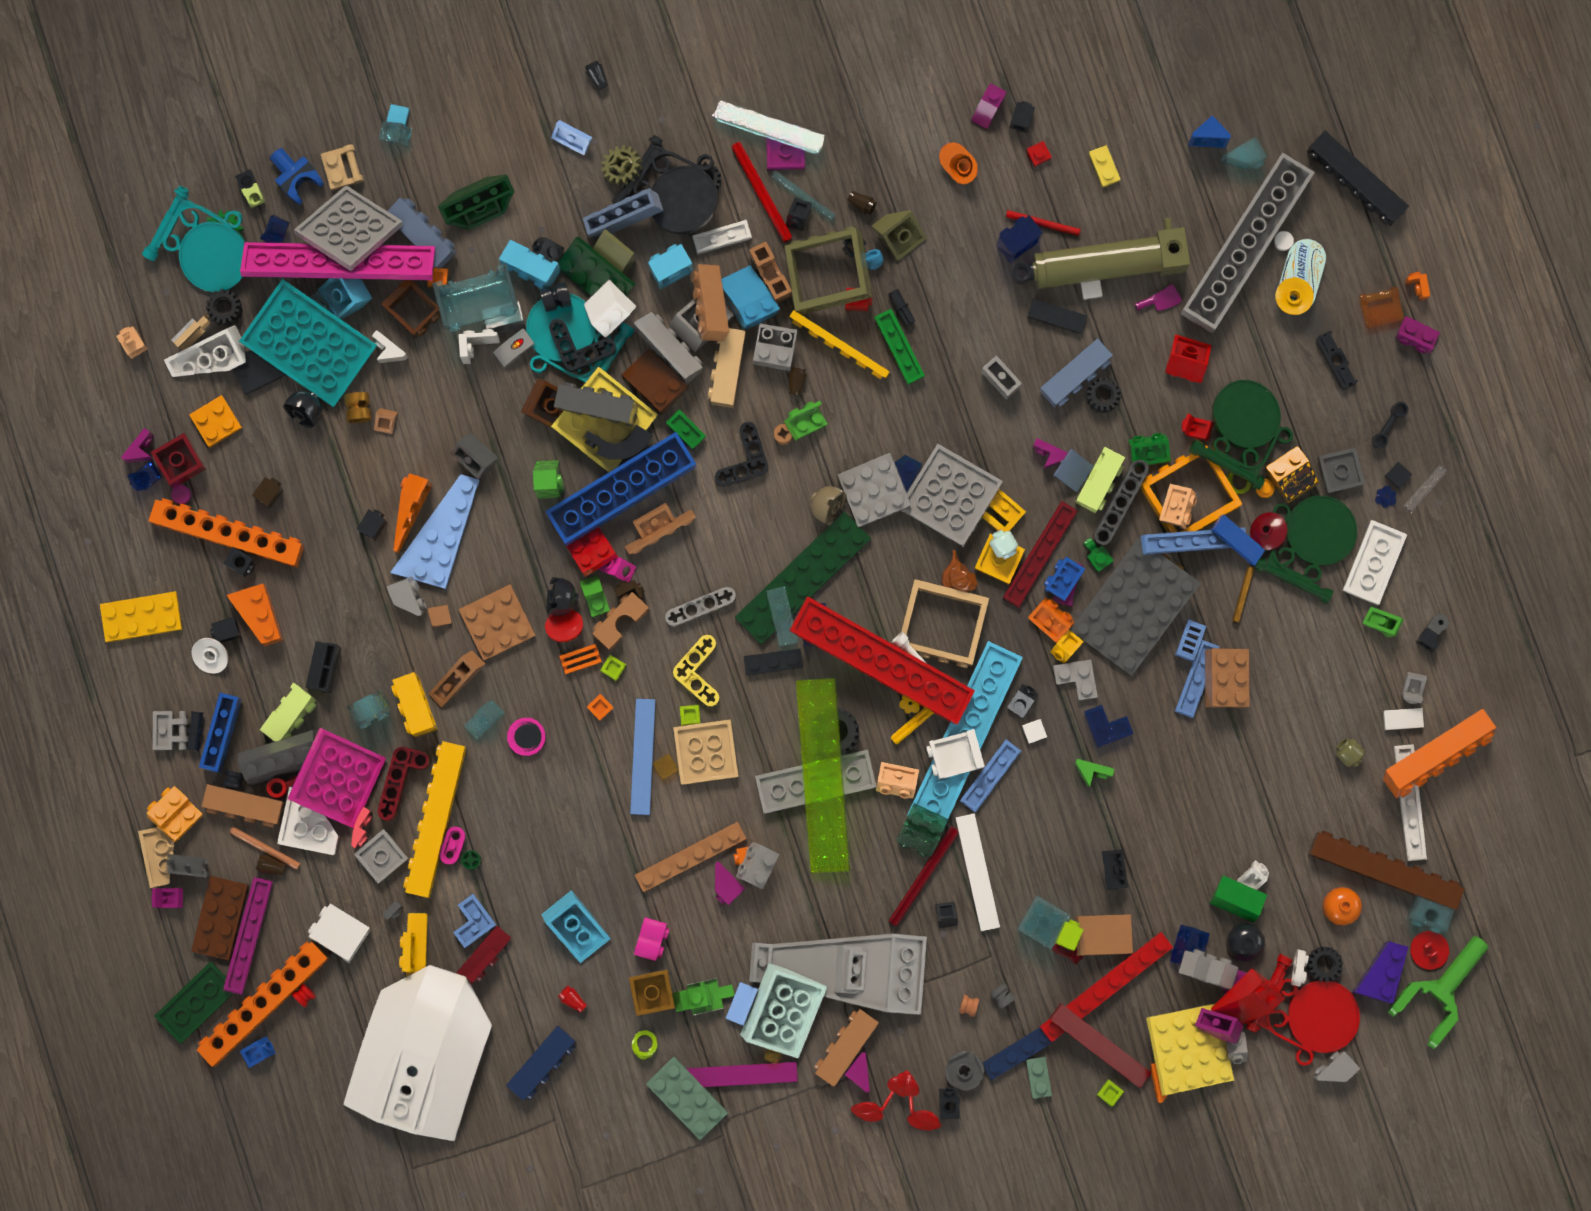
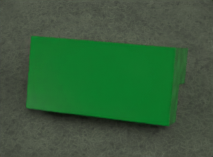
M1222 875L1209 904L1254 923L1261 914L1267 894Z

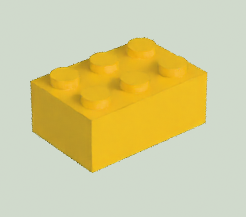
M413 672L394 679V685L391 688L394 696L400 700V703L397 705L401 715L403 714L406 717L407 721L404 722L407 733L412 734L414 737H419L438 730L419 676Z

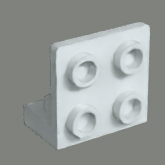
M492 329L482 330V333L464 331L463 334H459L460 358L463 364H471V358H474L472 345L500 343L498 333Z

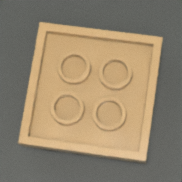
M731 719L673 727L681 785L738 777Z

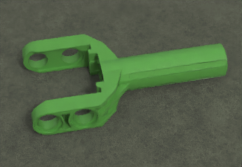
M1473 936L1438 980L1409 983L1387 1012L1393 1017L1398 1012H1401L1419 989H1421L1420 992L1422 994L1429 992L1444 1004L1442 1010L1449 1012L1429 1037L1427 1045L1435 1049L1458 1021L1454 991L1489 949L1488 945L1479 937Z

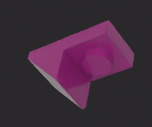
M144 428L121 458L127 463L153 460L143 449L144 447H149L154 435Z
M1036 438L1032 447L1037 454L1049 456L1043 469L1060 464L1061 460H1064L1068 452Z

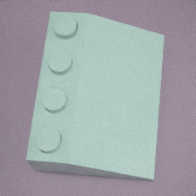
M769 963L740 1035L746 1042L799 1058L827 986L786 968Z

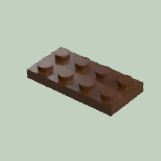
M210 876L191 952L230 960L248 884Z

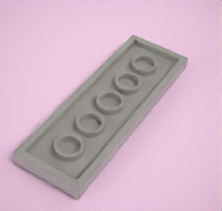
M868 750L755 776L764 814L877 787Z

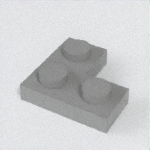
M1091 660L1053 666L1056 685L1075 682L1078 701L1098 697Z

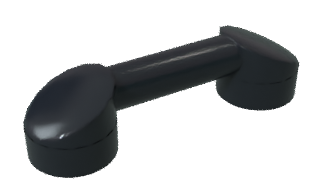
M1397 402L1391 407V416L1380 433L1372 437V444L1375 448L1382 449L1388 445L1387 434L1398 418L1406 416L1409 411L1408 405L1405 402Z

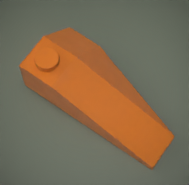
M410 473L408 477H404L400 486L402 490L393 548L397 554L400 553L432 487L429 480Z

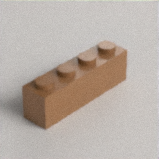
M698 264L691 273V282L694 285L693 298L696 299L695 313L699 320L698 332L701 334V340L723 341L729 333L720 267L719 265Z
M207 784L201 807L207 808V813L217 815L218 811L225 813V817L236 819L237 816L244 817L243 821L255 823L256 820L263 821L262 825L274 828V824L280 825L285 802Z
M861 1009L858 1012L855 1010L847 1019L850 1021L849 1025L846 1028L843 1026L836 1035L839 1037L835 1044L831 1042L825 1051L828 1055L824 1060L820 1058L814 1067L816 1069L815 1074L833 1087L879 1023Z

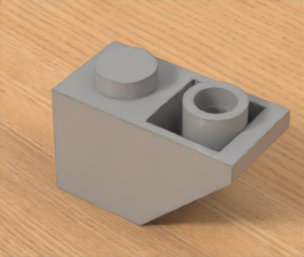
M412 576L387 586L394 605L417 616L426 612V603L423 598H420L418 583L416 580H413Z
M1336 1051L1329 1057V1063L1325 1066L1324 1064L1320 1065L1314 1071L1316 1075L1313 1078L1318 1081L1347 1082L1360 1068L1345 1051Z

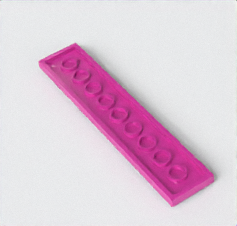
M245 242L240 273L241 276L432 280L435 246L380 245L350 271L310 244Z

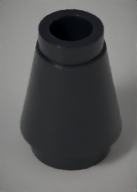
M595 61L585 66V73L598 90L608 86L602 64Z

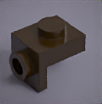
M635 579L629 583L627 581L616 585L617 589L614 590L618 599L622 598L626 593L629 594L635 590L640 600L644 599L642 594L645 591L641 583L637 584Z

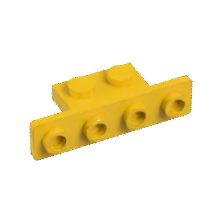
M409 913L407 932H403V936L400 938V948H403V956H400L399 966L402 968V972H406V977L426 967L428 915L426 913Z

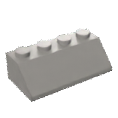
M651 312L635 321V331L687 385L703 372L702 361L696 355L693 357L689 353V347L684 342L680 343L676 339L677 334L671 328L667 329L663 325L665 322L658 314L655 316Z

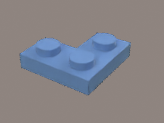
M474 894L458 904V907L469 921L453 933L463 947L466 948L495 927L496 923Z

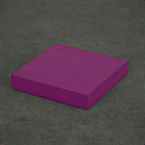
M804 131L766 132L767 170L805 169Z

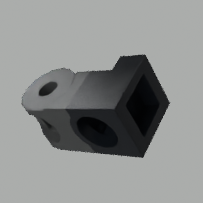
M1438 614L1433 617L1416 642L1430 652L1435 651L1439 645L1435 640L1449 626L1447 616Z

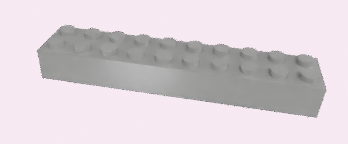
M1282 152L1180 313L1182 316L1213 334L1315 173L1314 171Z

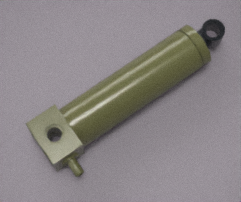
M1165 218L1163 220L1165 230L1158 231L1156 236L1034 253L1031 264L1020 262L1014 266L1012 278L1015 283L1021 285L1034 280L1036 281L1037 288L1041 289L1159 272L1160 276L1186 273L1190 266L1185 228L1172 229L1171 219ZM1020 269L1025 270L1027 275L1020 277L1017 275V271Z

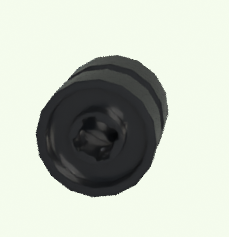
M566 282L556 284L555 288L548 286L540 289L546 313L557 310L559 306L561 308L572 306Z

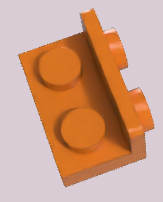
M1047 597L1028 617L1056 643L1075 623L1069 613L1060 610L1058 604Z

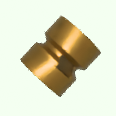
M354 392L344 395L345 406L348 407L346 411L347 423H364L372 420L371 409L367 407L370 404L369 393Z

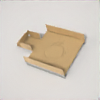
M206 313L198 322L192 318L171 341L181 351L189 348L205 332L203 329L210 323L208 321L209 315Z

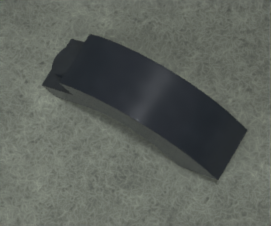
M634 425L628 437L620 443H608L590 431H586L582 438L586 440L585 444L593 449L598 447L594 455L608 460H621L639 453L650 441L653 434L638 425Z

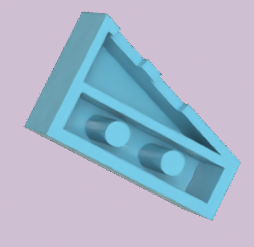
M512 240L508 242L499 258L502 268L509 272L512 270L517 272V276L525 281L530 279L535 282L534 285L539 289L548 286L552 287L561 272L558 262L553 261L551 263L544 259L543 255H537L531 252L529 248Z

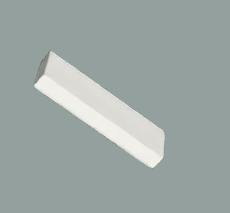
M747 220L693 235L692 238L699 255L750 240L752 236Z

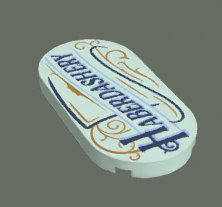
M1303 239L1296 242L1288 252L1280 283L1292 277L1305 280L1313 290L1314 302L1326 262V254L1323 247L1311 239ZM1291 295L1290 299L1292 301H1296L1297 297L1295 295Z

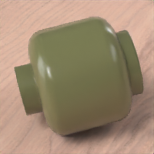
M1345 738L1337 744L1336 756L1346 767H1357L1363 762L1365 751L1355 739Z

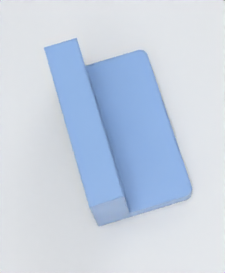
M740 982L726 1019L744 1026L758 989Z

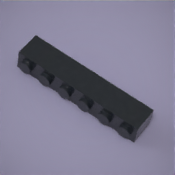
M1324 131L1308 148L1309 157L1315 162L1321 163L1323 169L1328 174L1332 173L1341 186H1346L1351 190L1352 196L1358 200L1361 199L1365 203V207L1371 212L1374 211L1385 225L1392 226L1409 207L1406 202L1328 132Z

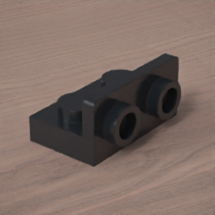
M1123 849L1102 851L1107 890L1128 888Z

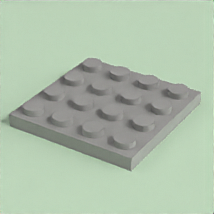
M345 186L295 228L294 233L311 246L352 271L398 231L403 224L394 215L350 187Z
M937 444L907 492L912 506L901 511L964 547L1001 488L1003 481Z

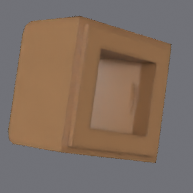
M379 408L376 412L374 430L393 434L397 412Z
M448 605L428 608L433 628L452 624Z

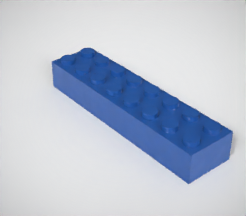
M675 432L545 512L564 544L568 546L697 468V465L679 435Z

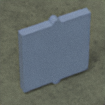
M1070 449L1064 460H1061V464L1054 476L1077 492L1083 482L1087 480V476L1094 466Z

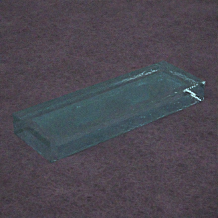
M785 586L767 590L766 593L779 646L799 643L797 635L789 632L794 621Z

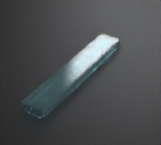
M719 101L713 115L714 120L818 155L825 141V135L723 101Z

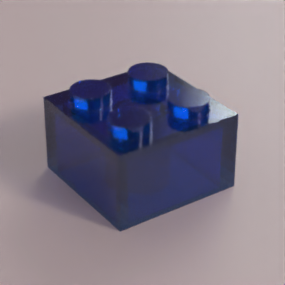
M1030 215L1026 218L1020 217L1015 221V226L1011 229L1007 227L999 233L1000 237L998 238L997 247L1009 263L1015 261L1041 241L1043 232Z

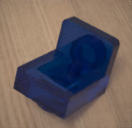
M271 215L265 233L261 235L260 239L264 240L265 243H283L290 222Z
M148 462L136 473L127 475V478L132 488L138 492L149 489L162 476L155 464Z

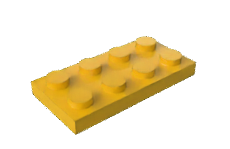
M176 591L100 604L105 642L183 630Z

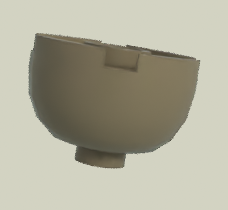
M826 486L818 492H814L811 497V509L815 518L826 525H831L839 517L835 515L838 509L843 510L846 493L833 486Z

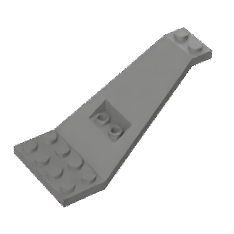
M879 934L776 944L752 943L749 982L761 983L767 966L771 963L826 985L827 989L823 996L825 998L882 1012L921 1015L927 937Z

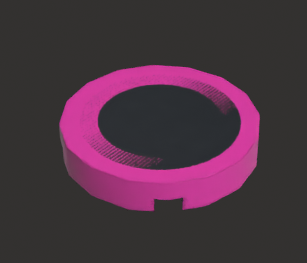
M521 718L510 726L507 732V741L515 753L521 756H531L537 754L544 746L546 733L543 726L537 720Z

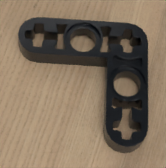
M555 319L550 323L549 330L566 369L571 372L581 370L611 357L617 350L615 342L609 338L602 339L577 350L564 321ZM556 324L563 326L561 328L563 337H560L556 330L553 331L556 328ZM563 341H569L571 343V346L568 350H562L560 348V344ZM608 343L609 345H613L610 348V352H607V350L600 351L602 355L599 356V352L597 351L596 347L599 346V349L601 350L605 348L604 344ZM588 350H593L595 352L594 359L587 360L585 353ZM570 353L574 360H578L575 362V367L568 365L570 363L568 354Z
M745 422L740 427V435L749 461L718 470L715 474V482L718 486L727 487L763 476L767 473L768 462L757 428L752 422ZM749 426L750 429H754L751 435L752 438L757 437V440H750L746 443L745 440H749L747 433H743L745 427ZM757 444L760 450L758 453L752 454L748 450L749 446ZM758 462L761 465H765L763 471L759 472L758 469L752 470L754 474L750 475V469L747 465L751 464V468L756 467ZM743 467L747 470V475L742 478L738 477L736 470ZM733 470V476L736 480L732 481V477L727 478L725 483L722 480H718L720 474L724 473L725 476L731 475L729 471Z

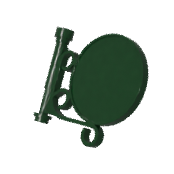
M1237 380L1221 389L1213 402L1212 419L1221 437L1213 441L1211 448H1205L1203 443L1196 439L1192 443L1189 453L1194 456L1204 457L1228 472L1253 484L1252 488L1254 490H1260L1265 480L1262 479L1261 475L1258 476L1263 464L1267 461L1276 440L1279 444L1286 445L1293 439V432L1288 427L1279 428L1281 422L1280 407L1269 389L1252 380ZM1281 431L1287 433L1288 440L1277 439ZM1272 439L1261 463L1256 466H1248L1245 457L1246 453L1253 455V463L1258 462L1259 455L1254 449L1267 444ZM1217 442L1224 444L1225 450L1223 452L1218 450ZM1230 444L1237 448L1246 449L1241 454V462L1225 454L1229 451Z
M1330 496L1309 497L1300 502L1292 512H1290L1288 505L1284 503L1277 504L1273 509V513L1277 514L1276 510L1279 507L1284 508L1287 513L1284 520L1288 527L1287 541L1290 548L1280 549L1277 555L1286 551L1290 553L1291 559L1281 564L1276 557L1275 549H1273L1267 562L1266 559H1259L1255 569L1258 570V573H1261L1263 570L1284 582L1317 596L1321 602L1328 604L1334 591L1329 588H1320L1319 585L1315 584L1322 575L1319 566L1335 564L1351 552L1357 539V524L1354 515L1343 502ZM1295 555L1304 562L1311 564L1304 570L1303 575L1285 567L1293 562ZM1309 569L1316 570L1318 574L1316 579H1311L1304 575H1307Z

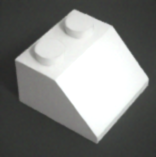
M610 280L584 304L591 324L605 338L636 307Z

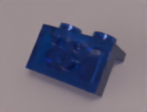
M1181 925L1171 953L1170 962L1181 965L1185 951L1193 952L1196 949L1204 952L1210 933Z

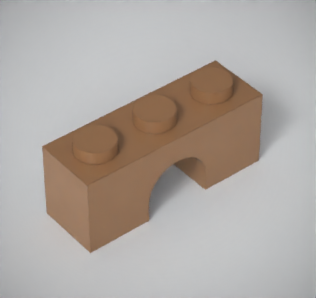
M767 242L750 249L749 255L776 303L791 297L792 290L784 275L781 274Z
M633 592L630 595L626 593L619 601L621 604L617 608L613 607L606 614L608 618L603 623L599 621L593 628V636L609 651L623 638L616 629L617 622L623 617H628L637 624L650 610Z

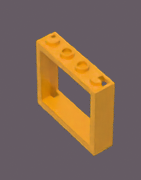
M1191 454L1185 457L1183 455L1175 460L1176 464L1170 467L1167 464L1158 470L1159 474L1155 476L1150 474L1144 478L1140 489L1159 519L1163 507L1150 486L1200 456ZM1207 460L1232 502L1181 532L1200 531L1217 521L1220 515H1227L1242 505L1241 500L1222 469ZM1161 522L1167 533L1177 532L1172 524Z

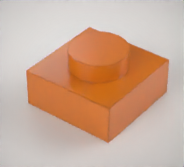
M434 268L433 279L428 280V288L447 289L449 270Z
M601 694L587 706L599 721L614 709Z

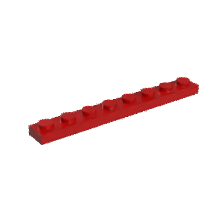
M1162 932L1158 933L1065 1007L1082 1019L1172 949L1173 946ZM1049 1019L1039 1026L1050 1042H1053L1065 1032Z

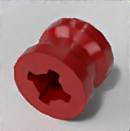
M304 983L300 985L298 991L292 993L293 997L304 1008L311 999L316 998L314 992Z

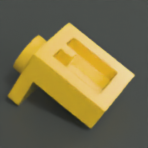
M1068 630L1052 648L1050 653L1057 660L1065 664L1083 641L1072 631Z

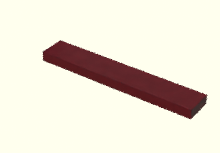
M1061 501L1002 599L1017 608L1020 607L1078 510Z
M1060 1003L1050 1016L1049 1020L1138 1088L1142 1087L1151 1074L1148 1069Z

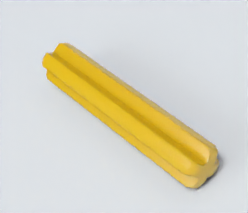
M924 707L891 736V740L896 745L899 744L934 712Z

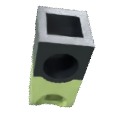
M251 169L235 176L251 208L265 202Z

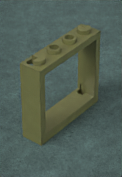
M846 227L841 232L830 231L825 236H811L808 240H795L790 242L789 245H785L794 307L797 313L803 315L872 298L862 232L857 228ZM852 238L860 288L803 301L795 252Z

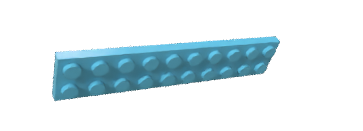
M989 641L987 642L967 685L975 690L959 723L955 725L950 722L943 738L974 729L979 748L981 749L1023 657ZM930 765L907 816L942 832L970 772L939 780L938 776H934Z

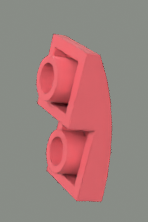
M365 807L361 810L353 829L351 846L354 848L362 847L368 839L366 837L368 832L363 830L362 827L363 825L367 826L371 821L372 816L370 815L372 811Z

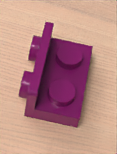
M1405 316L1395 337L1404 345L1408 346L1410 344L1416 347V350L1420 353L1430 354L1434 349V344L1440 332Z

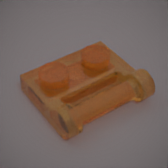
M1397 286L1382 292L1367 295L1366 293L1359 294L1366 328L1404 320ZM1392 297L1393 302L1368 307V302Z

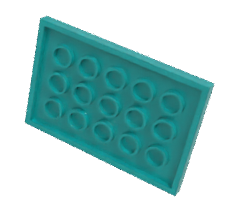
M284 279L280 281L239 340L240 343L306 389L315 393L332 407L336 406L377 347V344Z

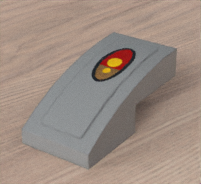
M523 328L493 353L505 368L520 358L522 353L535 344Z

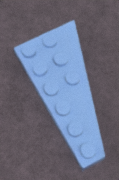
M460 474L392 569L391 574L405 578L412 576L413 580L442 589L447 588L478 488L479 479Z

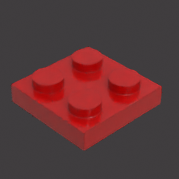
M599 527L566 546L585 577L618 557Z

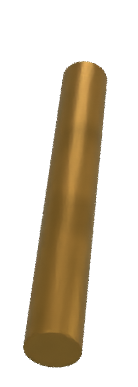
M1247 566L1232 621L1235 623H1240L1255 568Z

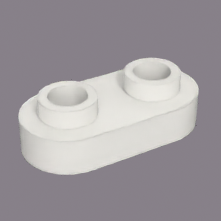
M1297 949L1295 953L1291 985L1300 986L1301 983H1305L1307 972H1304V967L1308 963L1306 951Z

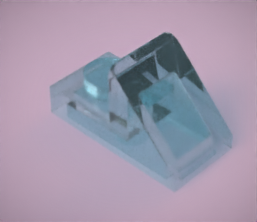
M491 699L477 710V713L464 727L478 740L505 712Z

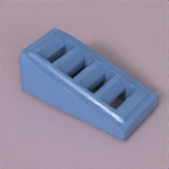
M1188 619L1175 656L1193 662L1206 626ZM1190 626H1192L1194 628L1200 629V632L1197 633L1195 631L1189 630ZM1189 633L1198 638L1197 640L1187 637V634ZM1185 640H1187L1189 642L1194 643L1195 646H1190L1188 644H1185L1184 642ZM1184 647L1192 650V654L1183 651L1182 648Z

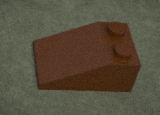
M650 349L622 374L625 380L660 415L669 409L688 390V385Z
M537 379L521 413L553 429L551 427L552 424L563 412V410L554 407L558 387L545 380Z

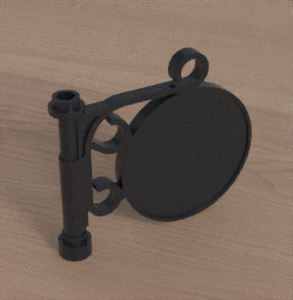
M653 135V137L649 138L651 144L641 159L640 165L642 170L637 171L640 176H634V182L629 180L628 185H624L611 202L613 204L620 202L628 196L631 197L633 192L638 194V189L643 184L647 186V189L650 188L659 195L663 211L652 217L661 228L674 234L695 232L712 219L717 209V188L713 180L706 173L714 168V160L710 155L702 154L697 159V165L674 152L661 148L663 140ZM666 156L674 157L690 166H678L671 169V163ZM664 157L667 166L664 169H658L656 161ZM703 160H710V164L707 167L699 166ZM653 165L656 172L662 175L658 177L651 188L644 179Z

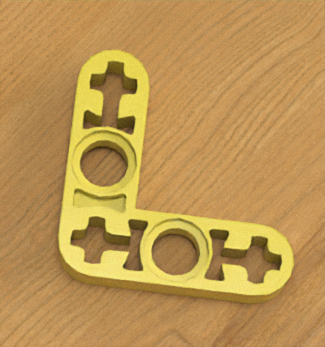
M704 635L675 666L673 674L676 680L708 707H713L719 702V694L695 673L716 648L715 639L710 635ZM710 639L712 640V647H706L703 651L706 655L703 656L696 648L699 646L701 649L704 646L703 640L708 641ZM692 653L700 655V661L696 664L689 661V656ZM685 660L691 667H694L692 670L688 667L685 671L687 674L685 677L677 676L679 674L677 670L679 668L682 670L686 666V664H683ZM699 680L702 683L701 689L693 690L691 688L692 681ZM705 686L709 688L706 690L708 694H715V702L710 701L708 703L706 701L707 697L702 694V697L698 695L703 692Z

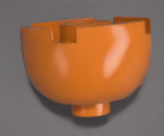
M1339 887L1327 893L1323 899L1322 909L1325 917L1335 925L1345 926L1352 924L1358 919L1362 911V903L1355 891L1350 888Z

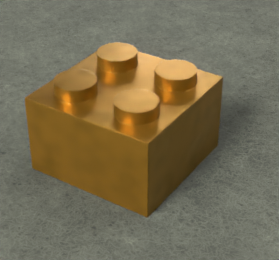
M668 970L629 977L636 1016L675 1008Z

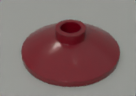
M1273 512L1259 515L1253 521L1250 528L1251 538L1264 550L1278 548L1283 544L1288 533L1286 521L1280 515ZM1269 527V532L1265 533L1264 529Z

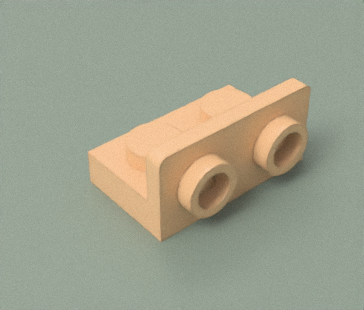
M1170 484L1159 520L1163 523L1186 529V526L1191 521V509L1197 502L1196 493L1191 488Z
M881 762L876 791L885 795H897L901 798H914L919 769Z

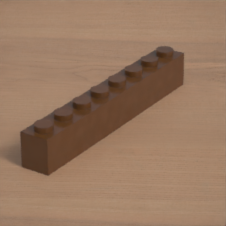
M1322 831L1315 834L1308 853L1309 856L1453 911L1458 909L1465 889L1460 887L1461 883L1450 879L1449 882L1444 881L1441 875L1432 872L1431 875L1423 872L1424 869L1414 865L1412 868L1405 866L1406 862L1396 858L1392 861L1387 859L1388 855L1384 853H1371L1368 847L1351 845L1350 840L1332 838L1333 834Z

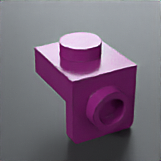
M153 888L151 896L152 907L183 908V888Z

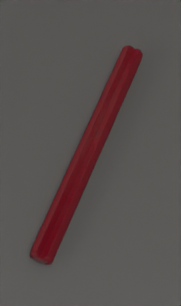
M952 826L949 828L890 917L889 923L893 926H898L959 834L956 828Z

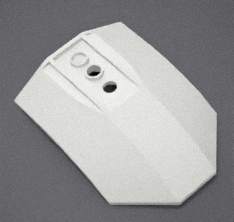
M429 965L381 990L359 1051L343 1105L376 1122L412 1134L455 1141L468 1095L492 1027L467 977ZM409 1066L417 1068L418 1074L416 1076L408 1075L407 1068ZM403 1085L411 1088L410 1095H405L402 1092L401 1088Z

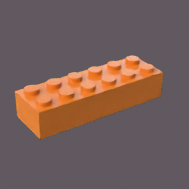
M1481 709L1386 769L1383 781L1396 799L1400 796L1404 798L1412 792L1411 789L1415 786H1423L1431 776L1437 777L1442 774L1445 767L1449 765L1450 767L1455 766L1464 755L1469 757L1476 752L1475 748L1480 745L1484 747L1492 742L1491 738L1494 736L1496 726L1486 712Z

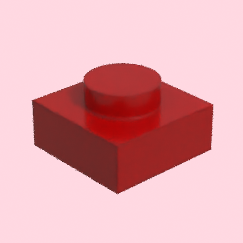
M1044 141L1026 149L1034 167L1052 158Z

